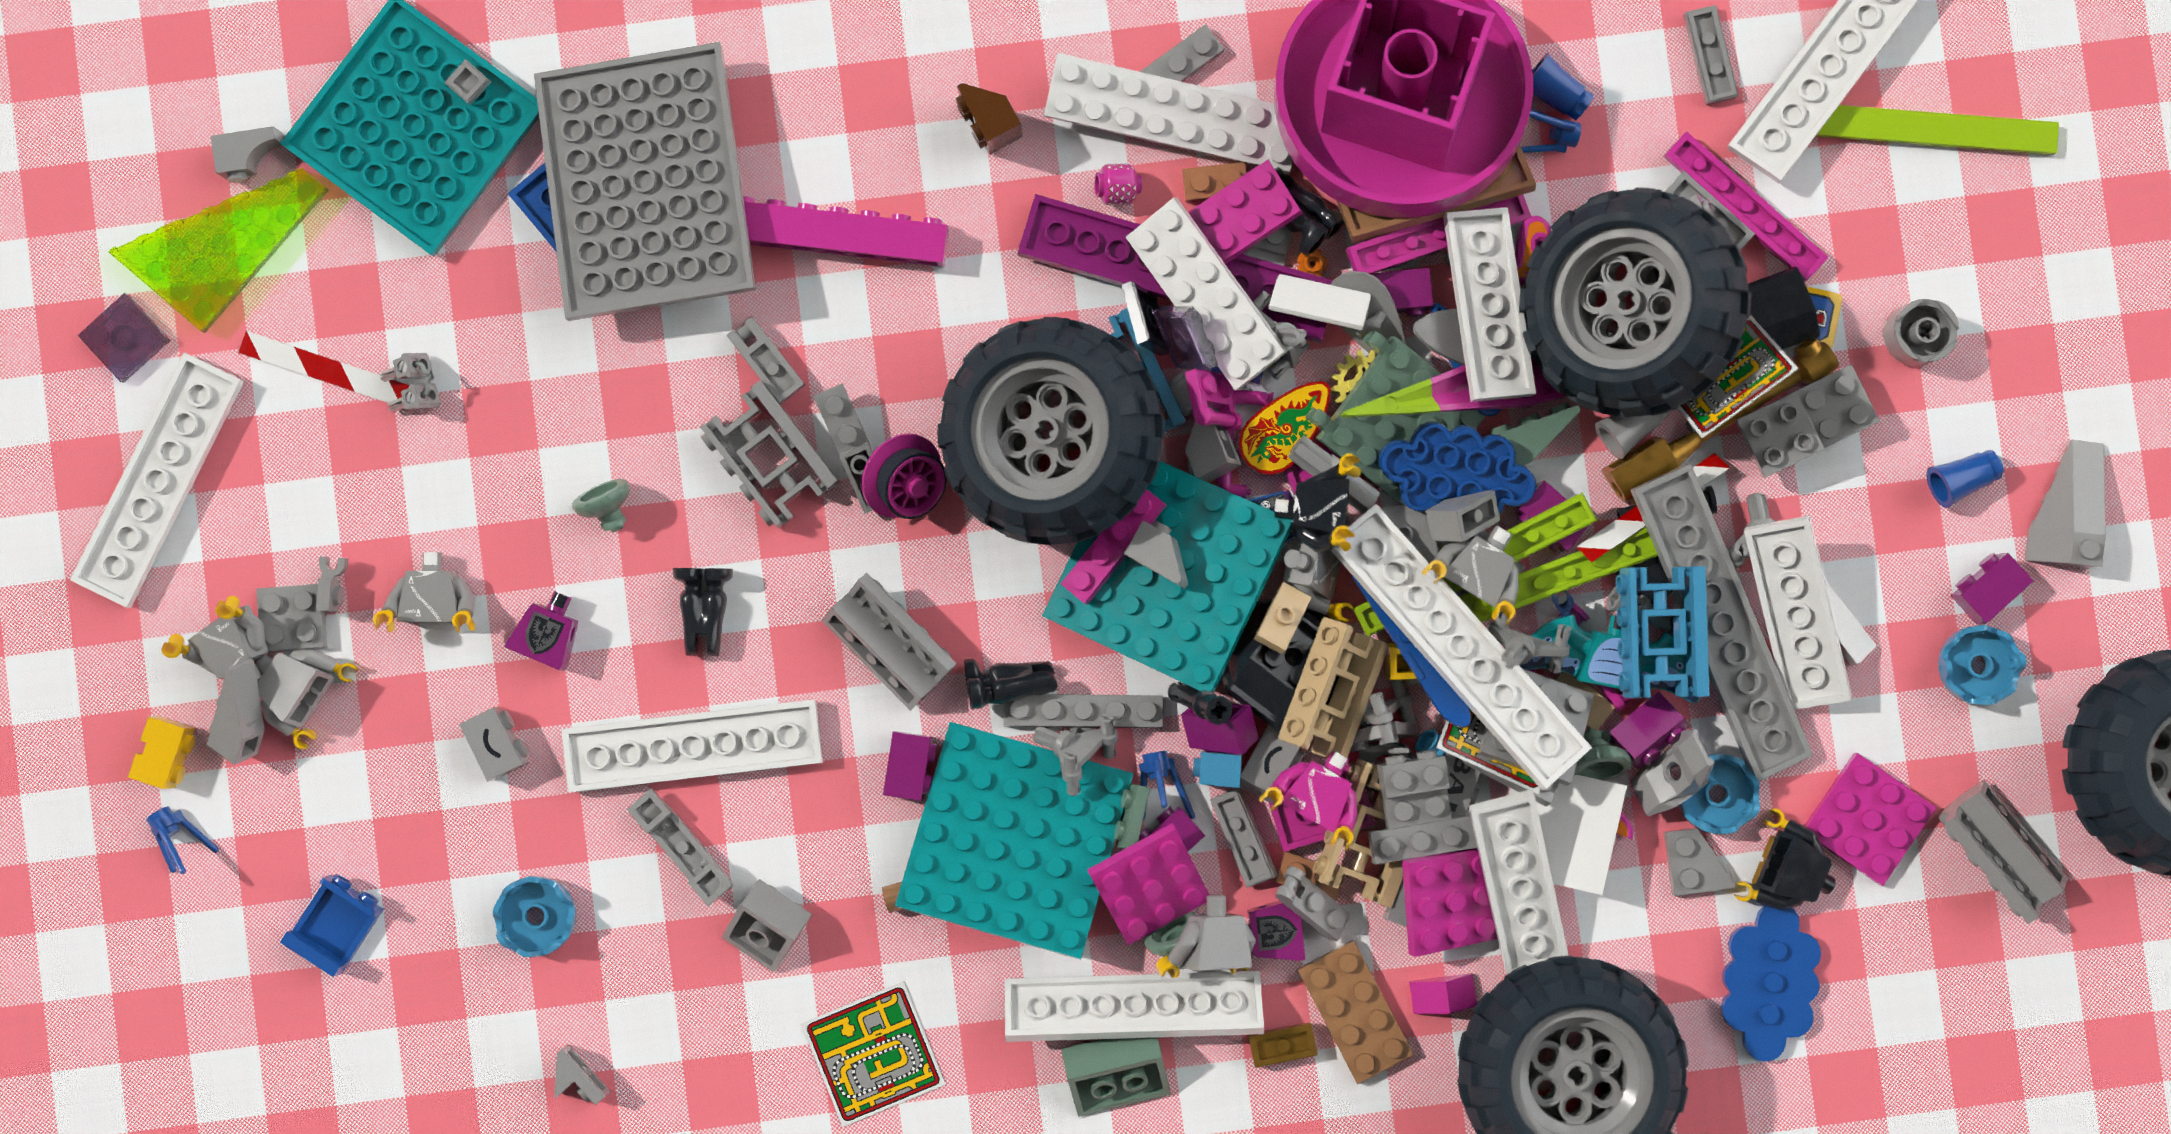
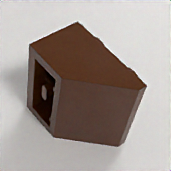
M964 83L957 85L959 94L955 98L957 108L965 122L971 120L973 123L970 125L973 131L972 135L980 149L986 147L989 154H992L1023 137L1021 122L1006 95Z

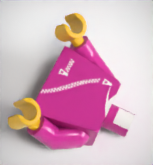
M1332 750L1323 767L1311 760L1309 763L1299 762L1282 771L1270 788L1259 798L1260 802L1266 797H1270L1273 800L1274 805L1270 809L1271 811H1274L1282 803L1333 832L1334 835L1330 842L1332 846H1334L1337 838H1342L1346 842L1344 850H1348L1353 841L1352 832L1357 818L1356 793L1351 788L1352 783L1340 777L1349 759Z

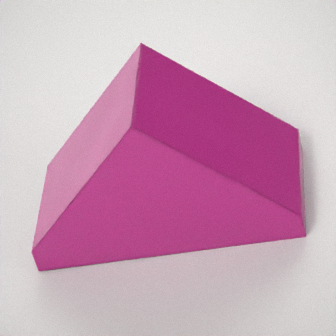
M1473 973L1409 981L1414 1014H1451L1477 1005Z

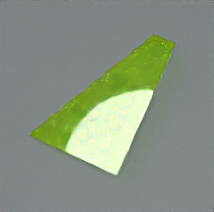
M301 167L287 173L285 177L268 181L264 186L249 192L244 191L223 200L216 206L204 208L200 213L185 219L180 218L157 228L156 231L150 234L140 235L136 237V240L119 247L114 246L108 253L197 329L206 333L329 190Z

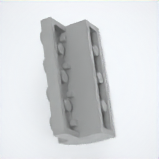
M867 572L857 580L842 599L831 607L821 620L910 711L956 665L951 659L950 654L940 647L928 635L926 629L918 625L906 613L905 608L900 603L895 602L884 591L883 586Z
M1985 780L1962 793L1939 815L1938 818L1945 825L1949 837L1961 844L1966 850V855L1970 862L1982 869L1987 875V880L1991 887L2004 895L2012 912L2017 916H2022L2027 924L2039 918L2043 903L2064 892L2067 882L2065 874Z

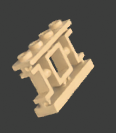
M1324 617L1278 738L1308 750L1312 738L1315 736L1316 740L1311 750L1312 753L1328 759L1332 750L1347 758L1389 644L1358 632L1355 633L1352 644H1349L1354 628L1348 624ZM1338 676L1339 679L1329 705H1326L1335 677Z
M1357 759L1355 764H1352L1346 776V780L1352 783L1351 788L1355 791L1357 798V818L1352 832L1353 841L1349 847L1357 851L1351 869L1336 864L1342 847L1346 846V842L1342 838H1337L1334 846H1332L1330 842L1334 833L1326 830L1324 836L1326 844L1323 853L1316 858L1313 866L1314 879L1337 889L1343 874L1366 882L1361 897L1392 908L1403 878L1402 860L1383 863L1378 878L1369 876L1363 872L1369 856H1371V850L1355 843L1365 813L1385 820L1380 784L1377 783L1379 778L1377 766ZM1365 786L1379 790L1373 809L1359 804Z

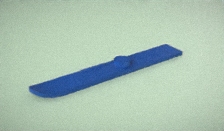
M1352 575L1355 583L1438 712L1452 725L1462 728L1467 727L1471 719L1469 707Z

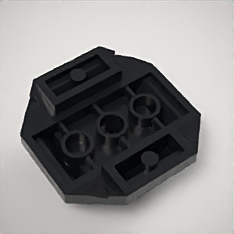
M1273 599L1257 601L1224 670L1222 679L1226 693L1241 704L1250 705L1255 715L1275 730L1280 731L1321 621L1324 617L1331 618L1326 614L1324 615L1306 608L1286 651L1280 654L1254 639ZM1285 655L1291 656L1295 660L1296 666L1288 664L1285 660ZM1338 676L1335 677L1326 705H1329L1339 679Z

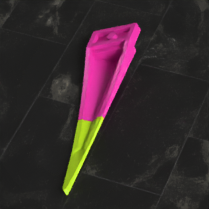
M1531 358L1536 394L1531 397L1471 402L1466 367L1463 365L1346 410L1340 416L1347 418L1532 407L1537 404L1560 400L1566 396L1559 393L1543 377V372L1535 359Z

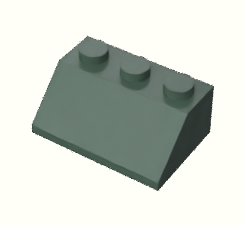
M1158 1037L1100 1039L1061 1049L1067 1080L1078 1117L1171 1095Z

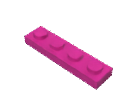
M1146 489L1139 499L1138 505L1122 521H1118L1102 531L1062 581L1061 585L1084 604L1088 605L1126 557L1124 553L1142 521L1144 520L1152 524L1167 505Z

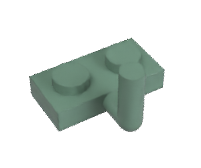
M1130 784L1129 790H1124L1121 799V808L1124 810L1121 821H1118L1114 834V840H1117L1116 847L1126 849L1138 842L1150 790L1149 787Z

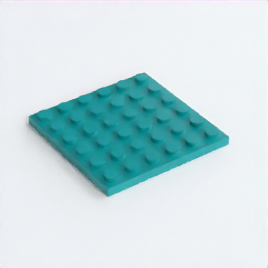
M388 0L280 144L424 251L435 257L539 119L538 103L535 96L406 1ZM465 59L492 82L471 106L444 83Z
M1158 460L1160 464L1152 484L1148 485L1147 490L1167 505L1155 520L1172 529L1169 535L1178 541L1188 580L1186 589L1126 556L1088 605L1084 604L1062 586L1061 583L1099 536L1097 535L1077 542L1042 616L1199 691L1208 690L1215 692L1290 534L1293 520L1275 518L1274 511Z
M950 722L895 907L1081 960L1100 895L1087 869L1111 856L1115 842L1116 824L1118 821H1121L1124 810L1121 808L1122 795L1125 789L1129 790L1133 773L1087 761L1081 767L1082 778L1079 780L1081 792L1076 796H1071L1067 793V782L1062 777L1060 759L1055 756L1053 750Z

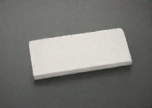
M1279 274L1269 304V310L1362 330L1369 313L1371 294Z
M1825 580L1842 655L1850 665H1857L1877 645Z

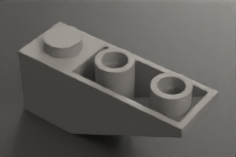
M251 658L227 668L207 741V746L234 765L258 754L265 730L255 664Z

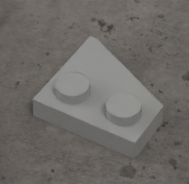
M1391 722L1396 739L1387 743H1383L1378 725L1359 729L1350 752L1368 750L1369 744L1380 743V746L1398 743V739L1417 736L1419 735L1417 723Z

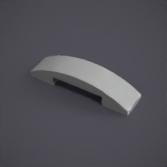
M652 788L627 809L642 829L655 839L689 880V885L708 907L733 886L730 879L701 841Z

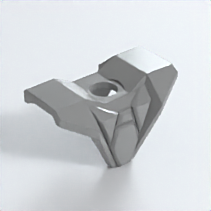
M1698 729L1682 731L1680 739L1666 751L1665 755L1661 754L1649 765L1644 764L1632 779L1631 786L1647 816L1676 808L1708 784V778L1715 762L1708 757L1704 745L1700 742ZM1680 766L1681 777L1678 781L1671 777L1670 767Z

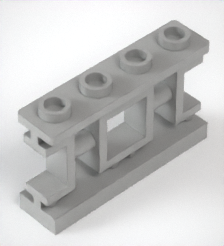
M759 380L750 387V391L745 392L741 396L750 409L727 427L715 415L707 424L704 423L700 426L705 433L701 436V439L712 452L717 449L724 459L720 463L731 477L736 474L743 482L739 486L740 490L750 502L756 499L762 507L758 513L770 527L775 524L776 527L781 529L786 522L795 517L785 504L809 486L818 497H822L828 490H832L840 484V481L766 385ZM756 399L762 402L784 432L779 435L775 428L770 425L760 434L757 433L749 422L762 412L754 402ZM717 429L725 438H728L739 429L747 439L748 443L736 451L743 461L742 464H738L715 434ZM772 436L789 459L764 477L747 454ZM794 449H798L822 480L820 484H817L810 475L797 484L787 472L800 462L792 452ZM755 479L758 480L763 488L778 480L787 491V493L774 502L781 510V514L777 515L754 485L753 481Z

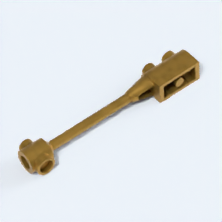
M1817 338L1800 344L1794 349L1797 355L1794 358V364L1798 367L1795 372L1704 438H1701L1697 432H1692L1667 443L1664 438L1654 436L1628 452L1623 459H1617L1602 469V472L1613 491L1622 502L1626 503L1630 500L1633 505H1636L1630 489L1679 468L1703 442L1796 383L1803 381L1811 384L1832 374L1833 371L1839 368V361L1833 350L1825 342H1819Z

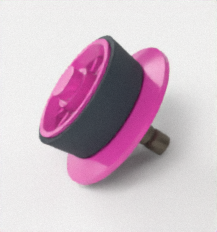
M912 433L900 434L883 442L872 453L864 468L862 491L867 504L878 514L889 518L915 519L929 513L941 500L947 484V477L944 472L945 467L941 462L937 448L925 437Z

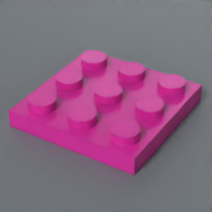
M1854 752L1804 826L1816 833L1822 846L1878 885L1884 886L1936 810V807L1865 757Z
M1173 823L1087 869L1128 945L1205 904L1207 896L1210 895Z
M1478 848L1402 860L1408 951L1410 955L1418 957L1498 939Z

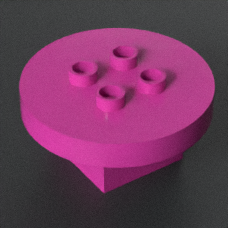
M1312 0L1297 16L1282 44L1274 89L1276 121L1281 138L1294 163L1317 188L1331 198L1358 211L1391 218L1429 216L1450 210L1473 199L1487 189L1508 166L1517 151L1530 115L1533 99V72L1526 44L1511 17L1495 0Z

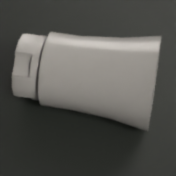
M1669 412L1655 416L1648 415L1630 418L1611 415L1595 423V429L1605 447L1614 456L1623 459L1637 443L1661 425V422L1667 418Z

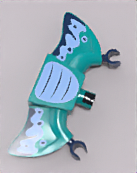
M1565 590L1567 600L1562 604H1558V598L1553 593L1551 596L1552 603L1560 611L1561 616L1548 621L1531 636L1552 642L1555 641L1559 624H1565V628L1570 626L1572 628L1568 640L1570 651L1569 655L1564 657L1561 670L1574 676L1578 681L1620 689L1619 674L1622 672V659L1618 656V642L1622 638L1621 627L1617 623V615L1611 614L1608 633L1596 630L1588 633L1578 627L1575 615L1570 613L1574 606V600L1570 593ZM1673 616L1670 618L1671 629L1669 632H1664L1657 641L1649 643V649L1674 648ZM1685 654L1668 655L1669 674H1685ZM1639 655V675L1656 674L1655 655ZM1551 656L1532 657L1527 663L1520 664L1519 666L1526 670L1548 668ZM1650 681V689H1661L1675 694V681ZM1688 696L1681 698L1696 703L1700 697Z

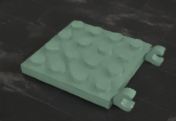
M1369 330L1362 341L1378 353L1373 362L1331 418L1322 410H1316L1314 407H1312L1305 418L1322 430L1316 438L1340 458L1347 453L1358 457L1360 461L1352 466L1360 468L1361 475L1396 503L1404 505L1399 494L1400 483L1389 480L1380 469L1379 454L1382 448L1394 440L1410 441L1414 430L1420 424L1428 421L1439 422L1445 425L1449 431L1459 426H1470L1476 430L1485 416L1479 413L1478 410L1341 417L1340 415L1346 410L1441 374L1397 337L1391 336L1387 341L1377 331L1373 333Z

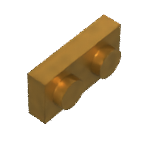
M1311 1022L1264 1031V1034L1248 1035L1255 1068L1318 1055Z

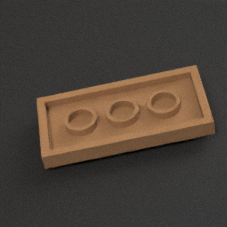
M1354 940L1297 969L1357 1084L1414 1055Z

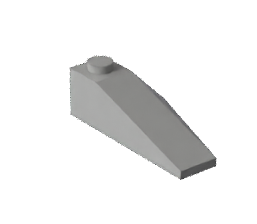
M2072 439L2054 473L2055 478L2048 493H2045L2041 501L2042 506L2028 529L2025 561L2084 569L2100 568L2103 564L2106 538L2104 443Z

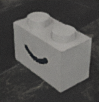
M493 707L459 724L487 782L494 781L528 764L526 756L529 755L527 747L521 738L516 739L512 730L515 726L514 721L507 710L503 711L501 707Z
M1268 725L1240 775V788L1260 797L1270 788L1282 771L1299 762H1303L1306 753L1302 752L1303 748L1280 740L1278 738L1280 731ZM1266 797L1264 799L1274 804L1273 800L1270 797Z

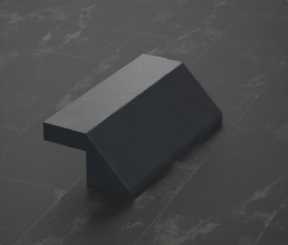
M1796 266L1748 283V292L1751 293L1750 315L1782 350L1820 336L1816 308L1801 273Z

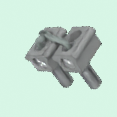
M402 353L400 358L393 360L394 367L380 372V376H384L380 378L383 382L395 378L427 377L425 383L410 384L409 388L401 391V398L389 402L388 407L393 406L388 408L390 412H396L404 408L427 409L440 407L441 402L437 386L434 383H430L434 376L427 353Z

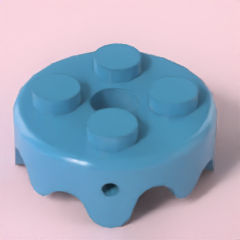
M1974 625L1956 631L1946 640L1939 654L1938 670L1945 688L1957 699L1969 704L1993 705L2016 691L2018 677L2025 669L2027 661L2025 655L2018 649L2009 633L1988 625ZM1976 656L1982 657L1986 663L1985 670L1981 674H1976L1971 668V662Z
M1709 754L1708 757L1713 759L1715 763L1708 778V784L1678 806L1688 822L1702 831L1712 834L1734 833L1746 822L1754 819L1759 813V781L1740 758L1725 754ZM1716 784L1722 786L1725 792L1724 798L1718 803L1712 802L1709 798V790Z
M529 876L510 883L502 890L493 909V917L497 929L496 938L503 947L523 957L543 956L557 950L569 939L576 923V908L569 891L561 883L545 876ZM532 907H539L544 912V920L539 925L531 923L528 918V912Z

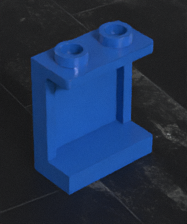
M339 874L334 876L328 875L321 879L319 882L321 887L293 930L285 933L280 941L281 944L332 977L343 974L384 910L377 905L379 902L377 898L364 891L360 894L350 887L352 883Z

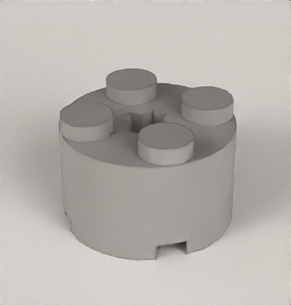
M1918 299L1898 308L1890 315L1886 325L1883 327L1882 336L1889 353L1897 361L1908 367L1923 366L1944 358L1954 349L1957 343L1959 322L1953 310L1945 303L1938 300ZM1919 328H1922L1924 331L1921 336L1918 333L1920 331Z

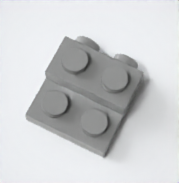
M1436 750L1417 752V758L1405 760V755L1386 757V763L1377 764L1387 829L1452 819L1447 790L1450 788L1445 756L1437 755Z

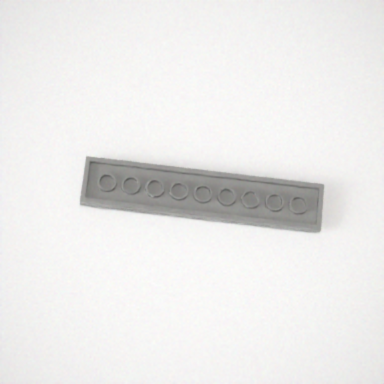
M1685 464L1630 489L1669 583H1672V567L1705 566L1709 678L1746 766L1757 777L1758 781H1761L1812 757L1811 748L1692 465ZM1673 590L1680 609H1683V590Z

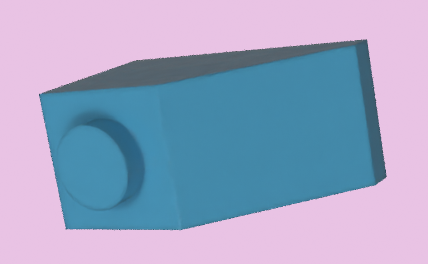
M1200 751V758H1194L1193 777H1199V784L1240 788L1241 755Z

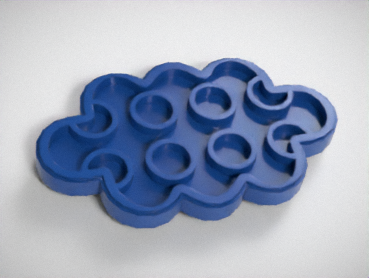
M1428 421L1420 424L1414 430L1410 441L1394 440L1389 442L1382 448L1379 454V466L1382 473L1389 480L1400 483L1399 494L1408 508L1414 511H1426L1447 499L1494 490L1500 516L1504 505L1519 506L1527 503L1533 497L1536 490L1534 475L1527 467L1515 463L1516 452L1514 446L1506 437L1499 434L1481 437L1470 426H1459L1449 431L1445 425L1439 422Z
M1764 905L1757 913L1755 926H1741L1730 935L1728 951L1733 960L1724 967L1722 973V982L1729 993L1723 998L1721 1004V1015L1724 1021L1731 1028L1742 1031V1044L1745 1051L1754 1059L1763 1062L1772 1061L1783 1053L1787 1037H1800L1806 1034L1812 1027L1814 1017L1809 1003L1818 995L1820 989L1819 980L1812 970L1819 964L1821 949L1817 940L1811 935L1799 931V917L1793 908L1777 910Z

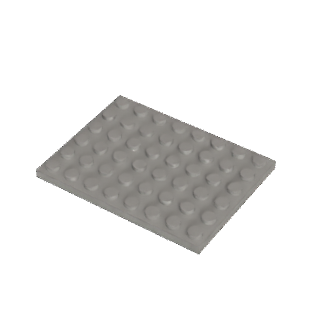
M720 42L534 73L566 320L573 321L756 290L723 47Z

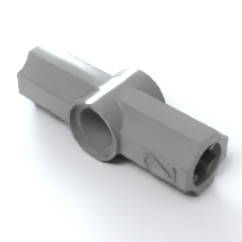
M1305 435L1296 442L1287 456L1292 462L1312 476L1338 465L1340 461L1334 454H1328ZM1347 474L1346 479H1349V504L1364 514L1374 505L1380 493L1364 479L1362 480L1360 477L1354 478Z

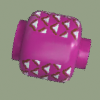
M1128 163L1105 164L1100 172L1095 174V195L1097 198H1101L1102 202L1106 205H1130L1134 202L1136 194L1142 192V177L1140 174H1136L1134 167Z

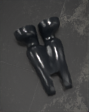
M1277 167L1275 168L1276 172L1303 213L1285 226L1292 232H1302L1303 238L1300 244V251L1308 257L1310 253H1313L1322 244L1325 238L1330 239L1340 230L1345 223L1343 216L1339 211L1328 209L1321 197L1301 186L1281 168Z
M673 568V577L685 586L680 594V608L686 656L697 655L698 634H707L708 656H719L722 624L727 603V596L723 591V585L732 579L733 569L705 568L707 587L706 592L702 594L703 568Z
M974 659L964 660L965 679L971 710L983 708L988 704L1003 705L1025 696L1055 692L1058 687L1053 664L1049 661L996 663L989 668L988 673L984 674L980 671L979 665Z

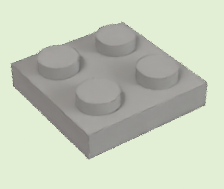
M318 584L256 589L258 618L264 623L265 643L268 652L327 647L325 611L316 610Z

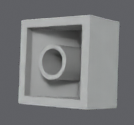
M759 879L741 902L721 938L772 972H775L803 931L812 914L800 904L793 902L778 892L773 886Z

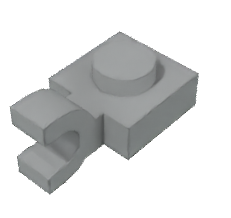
M319 557V566L322 573L321 579L318 578L316 610L338 612V605L342 604L344 593L343 588L340 586V580L337 579L338 576L344 574L347 570L348 558H338V566L332 570L329 566L330 557Z

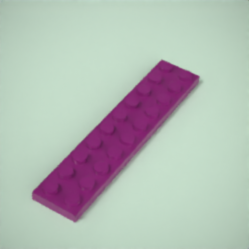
M1035 194L1017 256L1120 286L1132 281L1148 290L1152 295L1170 300L1126 239V236L1141 224ZM1241 254L1225 264L1252 302L1262 291L1267 292L1270 295L1268 297H1272L1279 274L1329 285L1333 281L1245 254ZM1269 304L1262 310L1265 315L1277 323L1287 322L1293 324L1296 329L1305 330L1307 333L1304 338L1305 340L1321 344L1327 323L1269 310Z

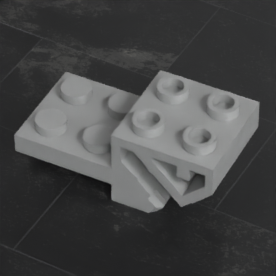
M1851 364L1735 420L1762 477L1766 478L1825 450L1826 447L1880 422Z

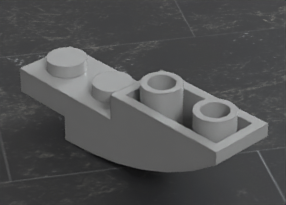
M841 383L817 393L813 397L836 446L864 514L873 511V509L864 498L862 476L873 450L844 384Z

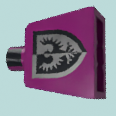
M554 591L547 607L532 603L506 641L504 647L559 671H566L578 627L577 620L565 615L572 598Z
M1281 901L1247 910L1249 923L1247 925L1256 939L1252 950L1253 957L1305 960L1302 920L1300 916Z

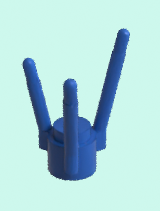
M1531 109L1529 117L1552 125L1549 137L1550 140H1554L1555 144L1521 147L1523 153L1549 151L1565 153L1567 146L1574 148L1577 146L1581 135L1580 123L1558 119Z
M1167 750L1142 755L1144 763L1139 764L1141 774L1140 786L1147 787L1148 774L1150 780L1156 779L1161 806L1166 808L1168 804L1163 777L1169 776V770L1190 819H1194L1195 813L1175 769L1174 759L1168 758ZM1145 808L1143 820H1145V818H1146V808Z
M166 806L157 810L146 819L153 835L157 839L171 873L176 872V867L180 874L186 873L182 860L170 837L180 831L178 824L185 827L213 853L219 851L218 847L184 817L181 810L173 813L171 808Z

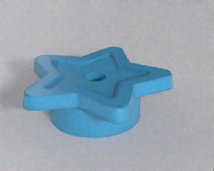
M1433 728L1419 736L1414 747L1415 750L1418 752L1436 750L1437 755H1446L1445 751L1436 748L1441 734H1438Z

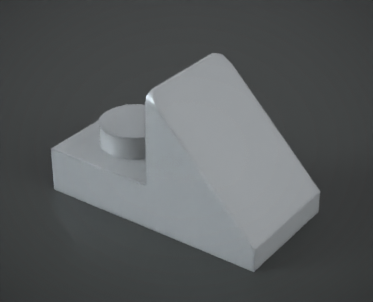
M568 1044L557 1053L554 1097L557 1098L575 1082L578 1085L576 1090L585 1101H592L596 1105L611 1091Z

